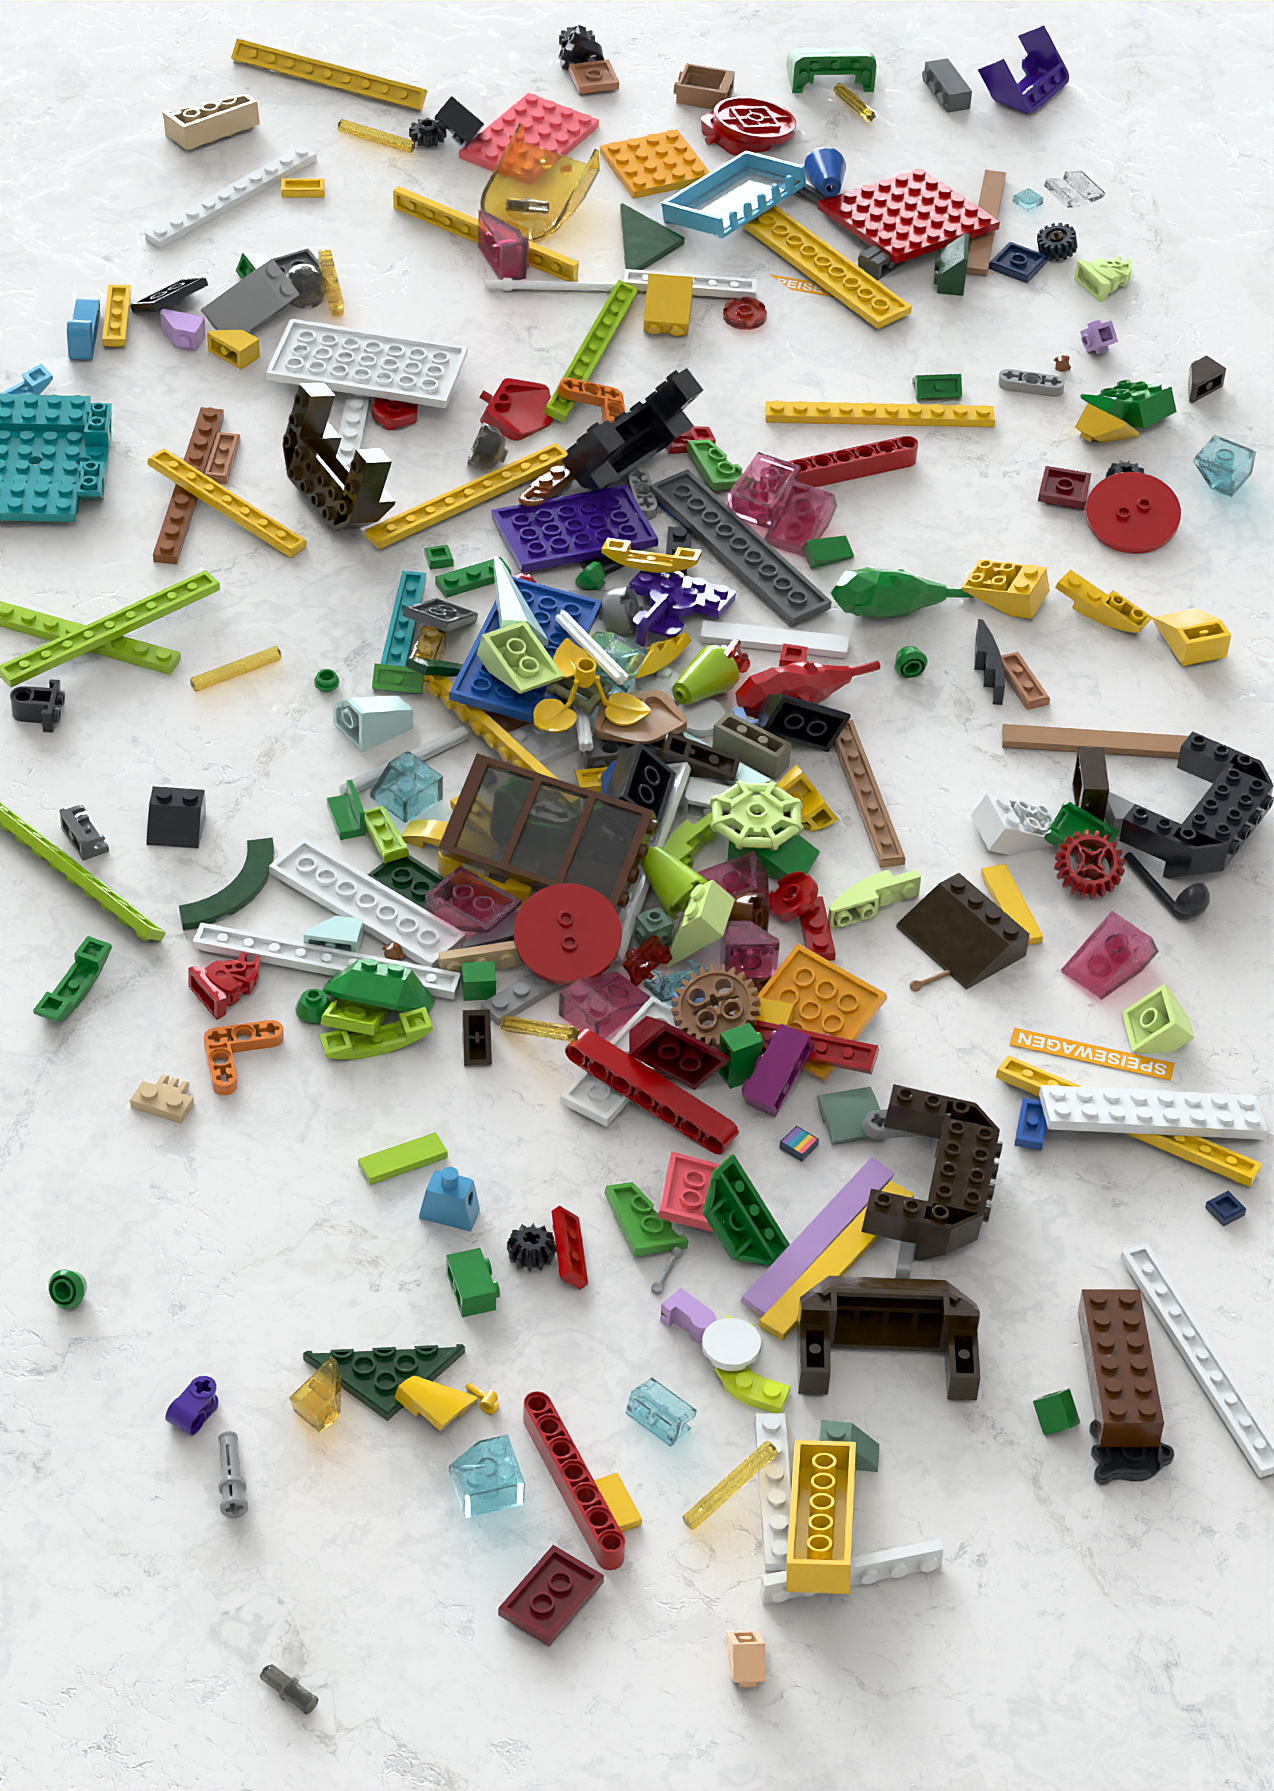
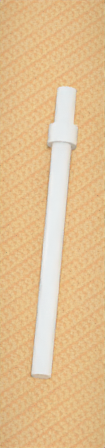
M503 278V280L485 279V288L503 289V291L530 289L612 292L616 283L529 281L512 280V278Z

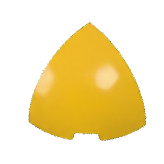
M798 764L789 770L778 782L777 786L793 798L801 800L803 804L801 809L803 829L815 831L828 827L839 820ZM789 811L783 812V816L791 818Z

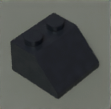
M453 96L448 99L434 117L436 120L435 124L441 130H448L452 133L453 140L459 145H468L484 126L480 119Z
M153 786L148 810L147 845L199 848L206 815L205 790Z

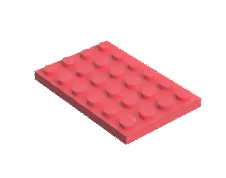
M527 93L472 139L468 145L459 150V158L531 186L599 127V119L575 111L570 107L562 106L554 101L541 98L536 94Z

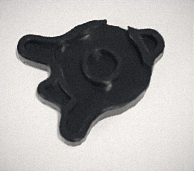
M1093 1420L1090 1424L1089 1432L1098 1440L1096 1420ZM1160 1442V1447H1100L1099 1444H1096L1091 1448V1456L1098 1463L1094 1472V1480L1102 1485L1117 1479L1127 1481L1148 1480L1155 1476L1164 1466L1172 1463L1174 1450L1171 1446Z

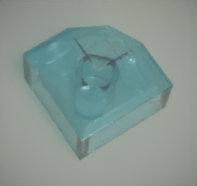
M1214 435L1195 456L1193 462L1211 489L1232 497L1252 474L1256 451Z
M597 631L592 639L628 675V679L622 685H618L597 663L595 675H599L602 679L613 684L611 692L627 693L648 650L615 633Z
M406 751L387 764L370 792V797L406 823L443 799V776L411 752Z
M508 1434L478 1441L449 1465V1472L465 1518L524 1505L525 1482Z

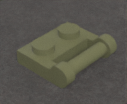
M574 677L563 678L549 683L546 692L551 695L556 694L568 701L571 691L561 686V684L572 690L575 679ZM600 677V684L606 697L611 691L613 684ZM595 683L587 688L580 686L577 688L576 692L589 700L575 694L572 704L582 708L583 712L589 716L592 715L595 708L602 701Z

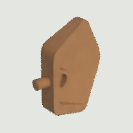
M661 690L627 693L638 698L651 709L647 717L633 725L618 726L610 722L605 716L607 706L602 701L594 723V736L596 738L637 744L638 742L642 744L654 743L665 739L668 732L679 734L687 730V717L668 694ZM611 694L606 696V699L608 701Z

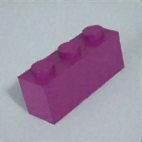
M780 1024L777 1031L774 1030L771 1033L765 1053L761 1054L756 1060L753 1075L751 1078H747L742 1086V1096L747 1105L774 1117L777 1116L814 1048L810 1036L784 1024Z

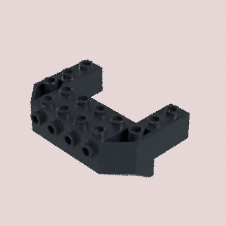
M687 368L680 373L677 370L672 372L665 378L667 381L658 385L655 388L656 391L645 398V403L637 402L629 409V412L626 413L624 411L614 418L615 422L610 423L607 420L601 425L598 422L594 423L586 430L585 434L576 440L577 443L566 450L568 455L562 462L582 488L597 491L607 488L676 441V438L694 426L683 410L704 390Z
M1192 731L1181 745L1177 768L1213 783L1182 824L1134 804L1123 818L1119 838L1120 842L1165 861L1163 877L1167 879L1224 871L1274 802V797L1272 796L1274 785L1262 761Z

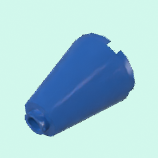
M819 147L811 151L805 159V177L824 196L834 197L840 192L846 172L845 159L834 148Z

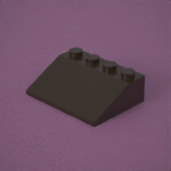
M960 873L940 882L896 925V928L943 970H949L950 976L966 990L1025 957L1030 935Z

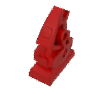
M243 952L238 960H226L223 962L217 960L205 968L191 966L188 968V987L214 1018L218 1020L226 1015V1006H232L239 1001L242 994L250 995L259 981V956H254V961L247 962V953Z

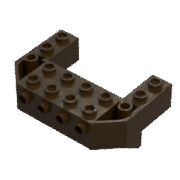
M300 383L282 443L287 477L331 530L359 529L378 522L396 502L384 488L392 461L381 448L356 449L349 468L337 454L342 437L328 422L335 398L334 393L325 383Z
M893 1084L884 1127L938 1139L934 1157L936 1161L928 1201L871 1188L861 1232L914 1243L917 1245L914 1260L921 1261L946 1255L978 1240L982 1221L988 1222L991 1205L986 1203L987 1200L992 1201L995 1184L990 1183L991 1179L996 1180L999 1163L994 1162V1159L1000 1158L1003 1142L998 1141L1000 1129L977 1103Z
M827 1276L799 1299L797 1317L798 1394L828 1395L831 1374L830 1348L944 1352L947 1399L977 1400L981 1379L978 1346L979 1308L975 1302L947 1280Z

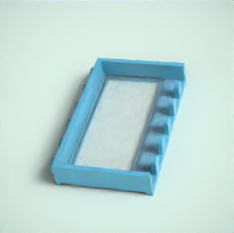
M744 151L663 201L661 206L664 223L669 222L708 234L713 233V235H718V238L723 239L805 187L804 166Z

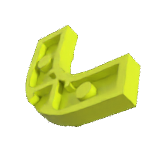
M713 1365L714 1372L717 1373L723 1383V1388L731 1396L747 1405L771 1413L782 1412L790 1394L791 1386L764 1378L752 1372L747 1365L745 1369L740 1371H726Z

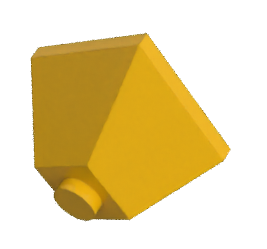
M1089 403L1074 427L1081 432L1079 436L1089 442H1092L1093 439L1102 443L1137 438L1140 434L1128 423Z

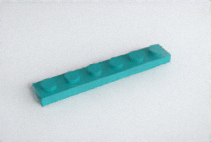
M402 570L380 664L406 666L417 621L404 617L403 612L404 608L422 602L427 573Z

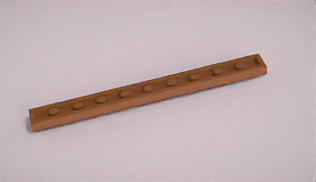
M201 407L183 461L203 474L216 434L220 431L224 409ZM175 484L153 552V562L177 564L198 497L178 484Z

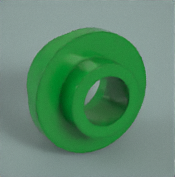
M322 669L314 678V685L321 691L329 692L339 686V677L331 669Z

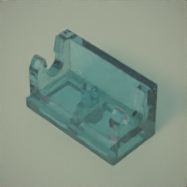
M687 960L685 963L691 969H681L678 973H670L667 976L658 969L651 970L652 975L657 979H645L643 986L662 1003L672 1000V994L676 992L675 989L683 986L681 980L690 981V972L697 976L700 975L701 966L694 960Z
M652 1377L631 1391L626 1409L628 1416L670 1447L691 1429L686 1423L691 1421L697 1412L695 1408Z

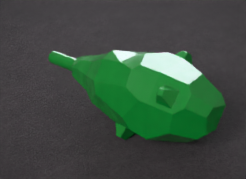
M869 567L845 571L831 591L833 599L845 613L874 618L907 616L924 607L943 602L947 598H975L961 588H947L944 584L917 577L909 572H905L903 569L896 571Z

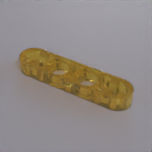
M319 249V267L331 316H343V299L331 249Z

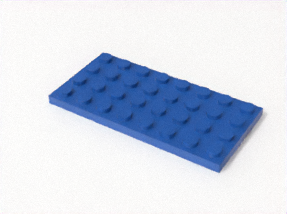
M511 576L548 638V646L543 645L552 660L557 648L566 638L582 648L555 620V617L560 614V611H566L589 635L601 609L602 601ZM495 600L449 692V700L534 724L533 712L536 705L544 699L559 700L560 696L547 693L546 688L548 684L519 694L489 673L477 655L482 635L500 629L499 612L497 611Z

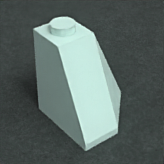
M399 696L350 698L333 705L334 725L362 752L412 729L413 710Z

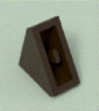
M490 1009L462 1010L464 1066L492 1065Z

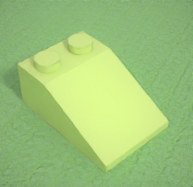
M525 620L483 634L477 650L478 657L489 673L519 694L563 679L564 675Z
M713 879L703 885H697L691 892V898L677 925L664 963L667 968L723 936L735 899Z

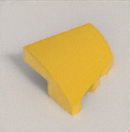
M412 1376L400 1384L394 1397L415 1417L419 1414L423 1415L439 1431L443 1430L456 1417L459 1419L478 1399L474 1395L417 1376Z

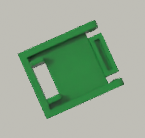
M1066 801L1049 827L1044 839L1059 848L1060 844H1065L1066 837L1070 836L1073 838L1074 833L1077 831L1083 836L1084 831L1088 829L1092 836H1094L1095 831H1099V837L1101 838L1108 835V842L1111 843L1114 842L1119 831L1073 803Z

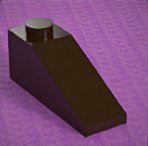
M668 732L658 753V758L665 764L688 762L691 768L689 777L729 781L735 780L741 757L672 732Z

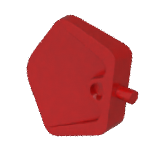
M714 110L701 117V130L707 136L705 142L708 146L716 143L729 154L735 156L744 151L758 153L769 151L771 145L746 143L727 136L713 123Z
M505 378L494 395L483 390L479 397L488 403L480 418V422L511 440H522L546 428L553 422L551 416L543 413L551 398L550 390L544 384Z

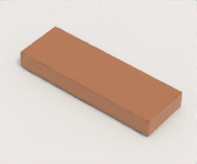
M217 432L204 474L218 484L228 483L240 444V434Z
M1019 652L1001 655L1005 679L1026 710L1049 705L1050 697Z

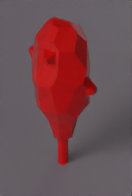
M811 660L808 662L791 663L782 667H772L749 676L735 693L736 703L739 707H743L746 716L753 717L754 719H758V710L766 697L771 694H784L819 704L826 700L833 692L850 683L852 677L880 670L881 665L878 660L853 667L814 664Z

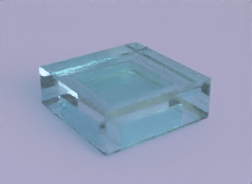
M1030 188L1013 195V202L1026 211H1030L1043 204L1044 198Z

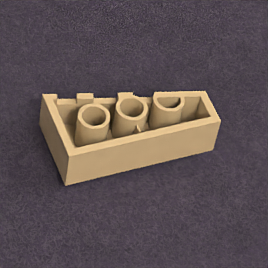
M247 93L220 99L218 104L204 102L201 103V107L189 109V106L181 107L180 112L172 114L170 110L162 112L165 135L186 150L196 149L197 146L213 143L217 139L230 137L236 132L249 130L253 126L260 124L257 100Z

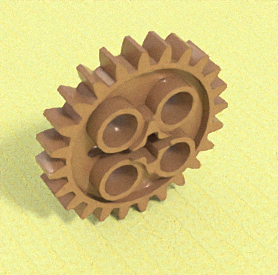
M713 964L710 965L709 972L700 967V975L697 976L690 972V982L684 979L681 980L684 989H675L678 997L672 998V1003L675 1007L671 1008L672 1015L675 1016L673 1018L675 1026H679L678 1029L705 1042L711 1047L713 1043H716L719 1049L720 1033L747 1023H750L751 1026H756L757 1021L755 1017L761 1014L758 1008L761 1002L760 998L757 997L759 995L757 987L753 988L752 979L746 980L745 972L737 975L735 967H732L729 972H726L724 964L721 965L719 971L715 970ZM723 988H730L726 993H719ZM697 998H705L700 1003L693 1002ZM732 1011H739L735 1016H728ZM705 1021H714L709 1026H702Z

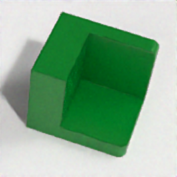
M493 961L462 963L463 1001L487 1000L496 995V973Z
M1070 1388L1046 1394L1033 1400L1044 1435L1070 1429L1080 1423Z

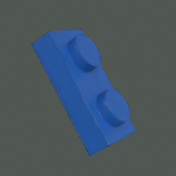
M1028 1098L1022 1099L1014 1146L1042 1151L1047 1122L1041 1101Z

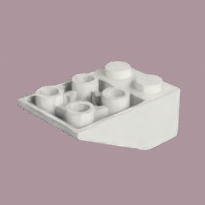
M987 793L971 814V818L989 851L1012 855L1054 847L1044 839L1054 820L1050 815V810L1043 805L1030 804L1023 800H1013L1002 795L997 796Z

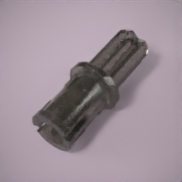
M507 197L506 211L525 212V215H528V213L547 215L549 213L550 204L547 201L530 200L529 197L526 199Z
M269 1664L262 1669L260 1679L278 1692L280 1699L283 1701L287 1699L306 1715L315 1709L319 1701L318 1697L298 1684L299 1680L296 1677L290 1678L273 1664Z

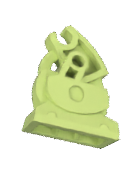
M1117 256L1115 260L1097 258L1091 263L1078 260L1074 279L1098 302H1102L1107 299L1108 293L1116 291L1118 286H1126L1132 275V260L1128 258L1127 262H1121L1122 256Z

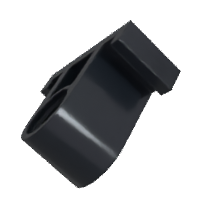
M578 24L575 31L570 33L567 45L561 48L558 58L560 59L561 68L569 71V62L575 64L604 60L602 46L598 42L588 39L586 27Z
M50 679L49 688L20 686L13 689L10 693L12 716L20 722L42 723L43 732L53 733L55 723H59L61 718V708L59 707L64 706L65 691L61 690L60 680Z

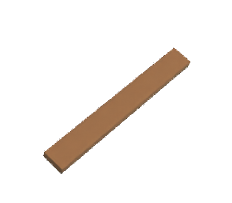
M985 169L978 207L998 220L1006 172ZM995 231L971 238L966 274L987 276Z
M849 720L833 745L880 868L905 865V855L853 720Z
M1014 724L1002 725V747L1077 752L1078 747H1104L1105 754L1178 759L1181 745L1188 737L1169 734Z

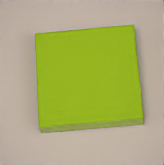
M335 997L322 1015L321 1025L374 1036L388 1016L389 1009Z

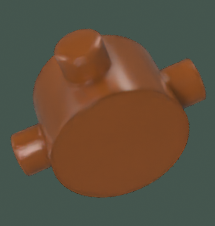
M1065 355L1055 357L1053 359L1056 362L1055 369L1061 372L1070 370V357Z
M390 943L382 948L386 959L398 961L399 958L403 960L405 957L402 954V948L397 943Z

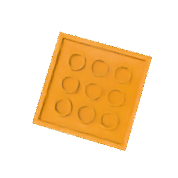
M678 129L658 134H649L639 138H630L620 142H611L600 146V154L633 199L686 188L710 173Z
M798 943L757 996L794 1004L795 1010L789 1027L855 1041L887 1000V995L883 991ZM806 1061L802 1069L825 1082L835 1067Z

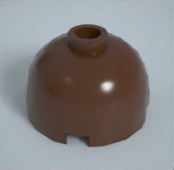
M750 892L734 897L735 900L726 925L728 933L733 937V940L740 944L748 946L762 945L764 941H759L761 933L767 935L769 925L768 905H763L761 900L766 899L765 895L760 892Z

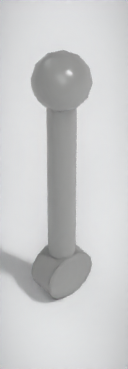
M680 1247L672 1249V1256L658 1282L652 1284L651 1291L653 1294L660 1295L663 1292L665 1279L676 1259L682 1256L683 1252Z

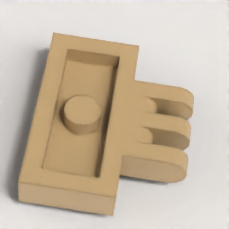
M162 1074L155 1085L142 1081L130 1099L131 1108L182 1124L194 1105L193 1097L185 1095L189 1088V1082L183 1080L179 1085V1079L172 1077L168 1083L169 1075Z

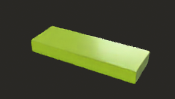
M379 806L364 811L365 830L383 862L387 863L409 856L408 847L385 807Z
M434 1132L359 1158L358 1166L371 1185L448 1158V1151L437 1133Z

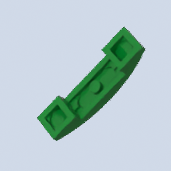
M87 936L74 953L75 962L54 991L52 993L47 991L34 1008L33 1013L55 1022H60L69 1016L93 987L107 961L112 945Z

